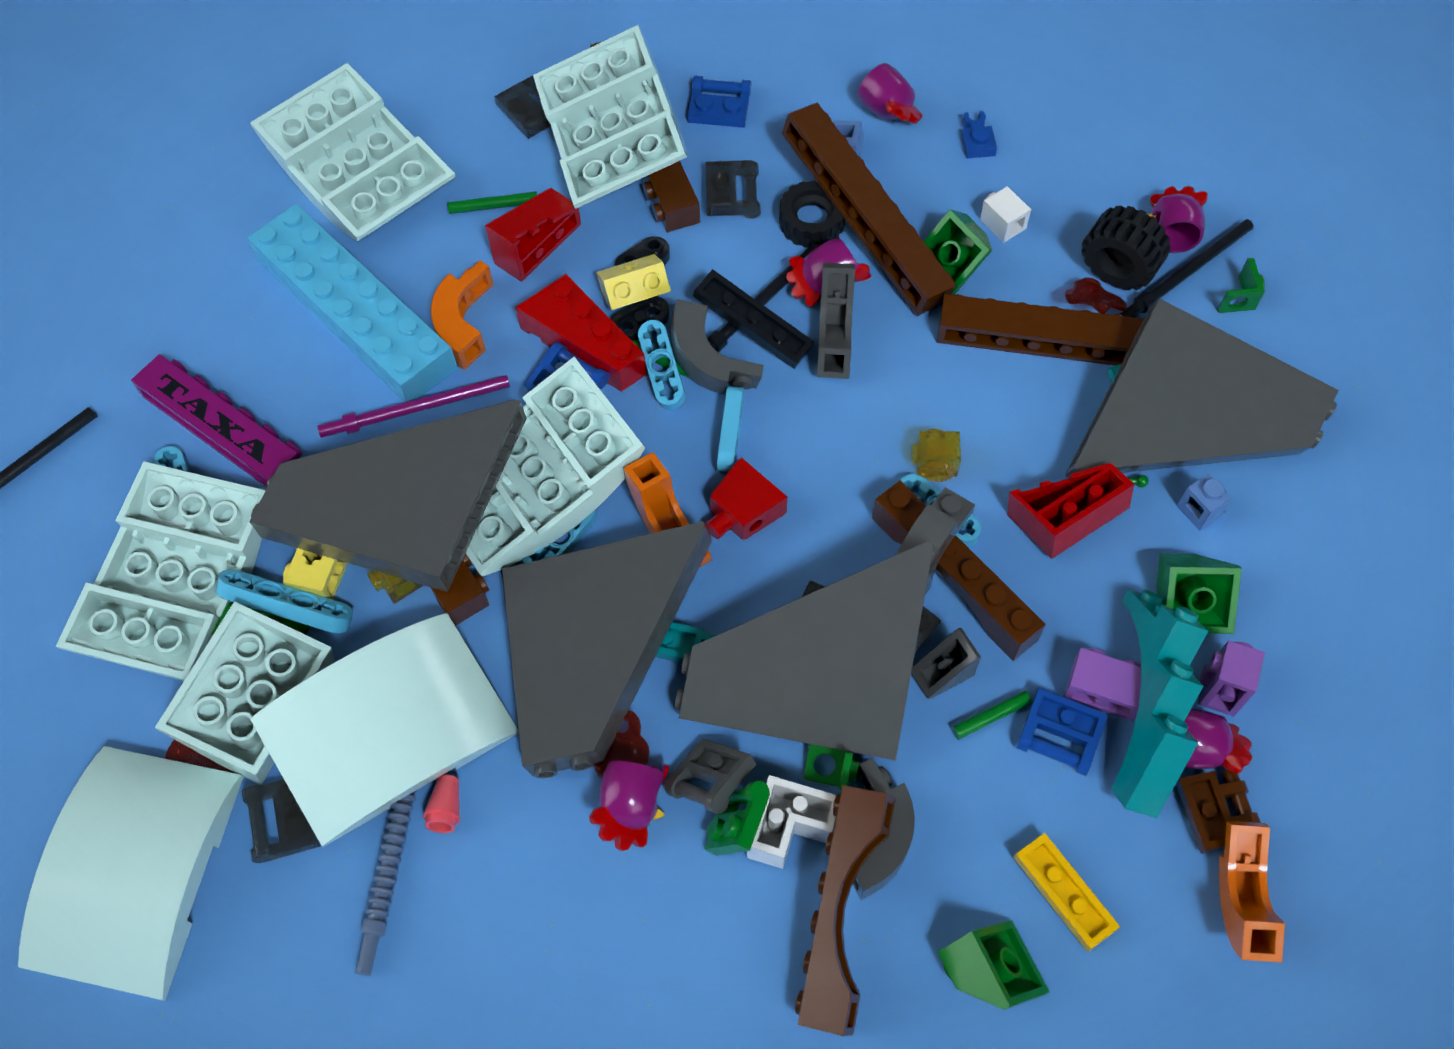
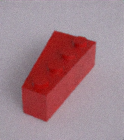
M567 274L515 307L521 330L528 334L533 333L541 339L542 343L549 347L555 342H560L567 346V351L596 369H604L610 373L608 384L623 392L647 375L644 353Z

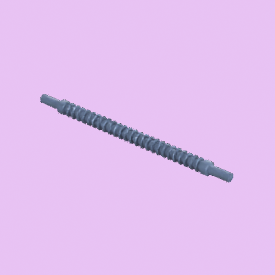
M412 793L390 805L394 811L388 814L391 823H387L385 828L389 832L383 835L386 844H382L380 847L384 854L378 856L381 865H377L375 869L379 872V875L373 877L376 886L370 889L374 896L368 899L371 908L366 909L365 913L369 916L368 919L363 920L361 933L364 934L355 972L358 975L371 976L379 937L385 934L387 924L383 922V919L389 916L385 909L391 906L388 897L394 894L390 887L396 884L393 875L399 872L395 865L401 863L398 854L404 851L400 844L406 841L403 833L408 831V827L405 826V823L411 820L407 813L413 810L410 802L415 801V796Z

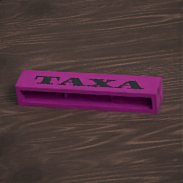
M158 354L131 379L144 399L265 487H267L269 478L275 474L280 463L299 459L302 455V452L292 442L287 441L283 443L279 440L277 433L268 425L264 424L261 427L255 423L256 420L244 408L239 410L234 408L232 402L220 391L216 394L213 393L209 385L197 375L192 378L188 375L184 366L175 359L170 362Z

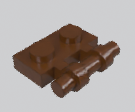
M1228 769L1221 772L1225 784L1219 785L1215 771L1182 777L1176 783L1201 854L1225 849L1227 821L1261 823L1258 814L1252 812L1246 794L1249 790L1245 781L1240 780L1238 774ZM1225 798L1232 800L1238 816L1231 817Z

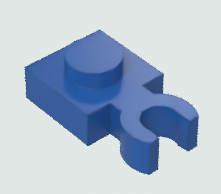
M979 111L978 120H972L969 118L968 112L964 113L962 141L967 159L996 156L997 145L992 126H984L986 119L984 111Z

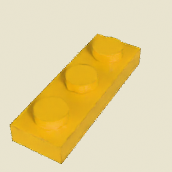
M1043 833L1015 854L1013 857L1087 952L1120 928L1119 924L1046 833Z

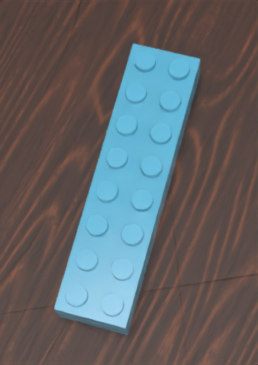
M294 204L247 237L257 261L404 402L422 397L458 369L451 346L297 204Z

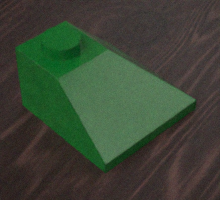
M951 209L923 241L932 250L935 258L945 271L951 275L954 283L957 285L951 295H955L992 251L987 234L967 214Z
M1159 553L1156 582L1157 594L1163 598L1161 603L1169 608L1176 610L1178 606H1183L1198 614L1197 620L1208 630V634H1234L1242 568L1236 564L1197 554Z
M1012 920L971 931L938 951L945 973L952 980L957 990L1003 1010L1050 993Z

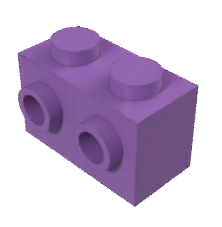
M1229 640L1220 652L1214 651L1209 665L1204 664L1199 676V682L1203 685L1199 705L1234 717L1257 690L1265 652L1254 649L1248 643L1232 642Z
M1080 648L1072 665L1064 697L1134 722L1139 706L1141 664L1132 660L1121 661L1109 657L1099 649Z

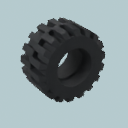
M1120 205L1115 206L1114 209H1107L1102 213L1082 242L1081 246L1083 248L1081 253L1085 257L1084 262L1086 266H1089L1091 268L1090 271L1100 277L1101 281L1111 284L1112 287H1121L1123 290L1129 291L1131 288L1139 290L1142 286L1146 287L1167 259L1171 250L1169 245L1170 238L1165 234L1166 230L1163 225L1157 223L1158 220L1156 218L1150 217L1146 214L1147 212L1141 209L1138 211L1131 206L1124 208Z

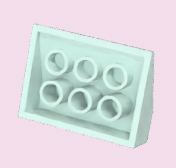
M234 601L155 728L228 770L262 785L274 765V761L250 718L299 683L333 664L335 659L332 647Z

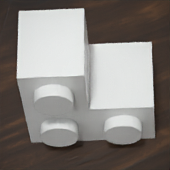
M769 775L766 784L769 787L770 796L751 849L747 851V858L783 869L793 834L826 843L830 832H833L837 817L833 816V804L836 795Z

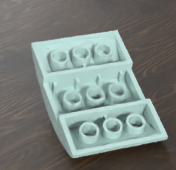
M638 25L533 75L545 116L551 124L561 156L559 161L575 208H579L687 158L685 144L673 108Z
M348 63L250 122L252 128L269 152L304 195L337 228L356 241H360L455 178V173L419 136L414 138L384 107L383 99Z
M575 357L571 358L522 397L526 402V405L523 407L527 418L466 551L467 556L481 576L500 571L522 561L523 558L535 554L537 550L544 546L547 547L549 543H553L577 526L625 479L623 467L638 460L645 449L644 445Z
M143 461L115 520L121 526L94 584L85 583L56 647L184 681L210 641L211 633L228 603L231 602L219 597L216 593L219 573L224 570H239L252 574L262 538L249 521L253 508L260 502L266 490Z
M447 613L405 627L345 656L299 683L250 718L322 847L390 809V805L448 771L454 768L457 770L519 734L518 728Z
M104 746L88 765L73 788L43 851L26 906L19 946L18 967L166 1001L192 923L187 920L212 848H219L244 776Z

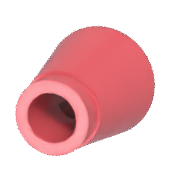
M442 775L437 778V783L423 814V818L426 821L425 827L428 830L436 833H450L455 830V826L460 822L459 779L457 777Z

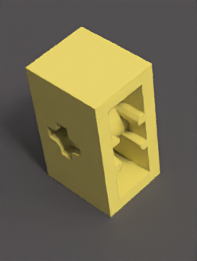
M655 254L596 272L604 302L611 310L671 292L664 263Z
M296 548L292 562L288 563L284 569L283 583L287 586L333 600L348 563Z

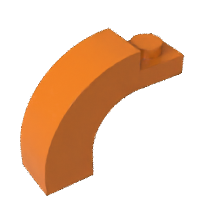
M481 260L472 268L467 269L459 279L449 273L439 284L431 303V318L435 332L451 346L456 364L462 370L468 368L486 351L481 332L464 320L469 307L494 285L489 266Z
M654 452L623 467L634 503L650 534L689 525L676 500L671 475ZM707 551L700 567L712 561L709 551Z
M1227 821L1224 854H1219V890L1222 916L1228 939L1233 950L1241 960L1282 963L1285 923L1276 915L1272 908L1267 884L1270 827L1266 823Z

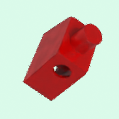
M741 457L710 496V511L714 517L705 525L709 533L716 539H720L729 530L733 531L743 540L748 539L787 513L788 496Z

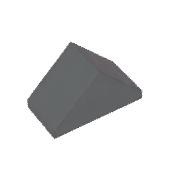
M957 628L912 667L911 673L926 697L931 699L973 677L981 656L963 629Z

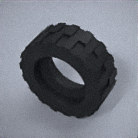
M811 180L810 182H799L798 185H793L788 191H785L783 199L780 200V230L793 244L801 245L804 248H808L813 243L820 246L829 240L838 238L840 233L842 234L845 218L818 182ZM818 206L826 210L827 218L820 223H806L798 218L797 213L802 207Z

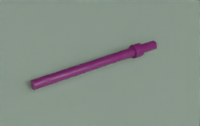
M507 375L358 415L355 412L342 415L340 420L317 425L321 438L345 431L347 434L360 431V427L509 388L510 384Z

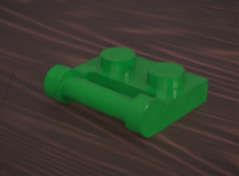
M755 781L749 783L746 788L733 791L728 797L729 803L726 810L721 814H717L708 825L706 831L708 839L704 850L716 856L750 851L770 796V790L766 783ZM747 803L744 810L738 811L740 804Z

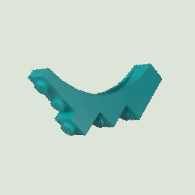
M1128 589L1122 602L1130 612L1138 633L1141 652V688L1133 734L1123 764L1111 790L1124 809L1158 818L1198 745V741L1188 731L1189 726L1184 721L1203 688V685L1193 675L1194 670L1190 667V664L1206 637L1208 630L1197 620L1199 615L1183 606H1178L1176 610L1169 608L1161 603L1163 598L1152 591L1144 589L1140 593Z

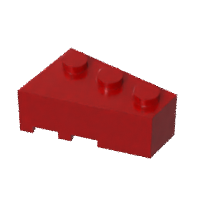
M552 188L545 190L485 225L494 264L522 282L581 225L579 208H575L570 199Z
M1107 463L1072 473L1070 478L1054 483H1051L1050 480L1040 483L1039 487L1023 492L1020 489L1009 491L1007 516L1053 559L1129 509L1134 483L1112 463Z

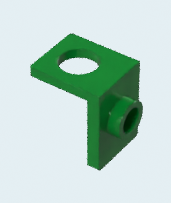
M1247 258L1239 274L1242 290L1226 291L1218 307L1219 313L1255 310L1265 292L1264 277L1258 272L1254 258ZM1245 297V300L1239 304H1229L1236 298Z
M810 744L804 780L839 786V790H842V786H847L848 782H856L859 761L852 760L853 752ZM828 754L834 758L836 766L830 775L824 776L816 772L814 761L817 756Z

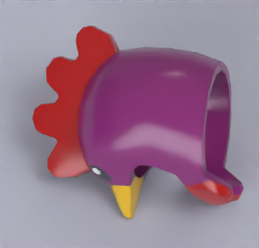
M882 63L872 69L858 89L860 101L880 118L885 120H897L900 118L903 121L917 124L923 116L913 105L915 100L913 88L902 74L888 63Z
M1172 186L1166 188L1164 194H1154L1150 197L1153 209L1148 216L1156 218L1158 220L1157 223L1165 228V234L1170 238L1169 245L1171 250L1169 253L1186 252L1201 242L1205 230V215L1202 206L1207 202V192H1195L1194 187L1191 186L1184 187L1178 191L1176 187Z
M838 237L821 244L811 251L806 258L800 256L791 257L789 265L793 270L787 273L786 280L789 284L796 285L791 291L792 296L795 299L806 298V305L812 308L821 301L823 263L855 264L854 282L868 280L871 277V273H869L870 268L867 264L856 262L847 246Z
M1191 708L1184 722L1189 726L1188 731L1198 741V745L1186 767L1210 769L1222 765L1229 771L1240 774L1244 766L1249 765L1253 758L1249 752L1252 746L1251 741L1247 737L1238 733L1239 727L1228 723L1225 717Z
M612 761L608 764L600 786V807L593 809L589 816L591 824L600 825L598 835L602 841H612L615 839V847L619 851L628 850L632 844L640 848L647 844V827L651 824L652 820L664 816V812L657 808V794L660 785L668 774L669 765L663 764L659 770L654 765L647 766L626 761Z

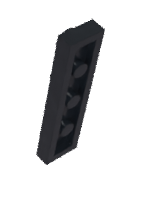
M713 269L694 290L693 297L704 305H708L709 309L794 369L813 347L815 341Z

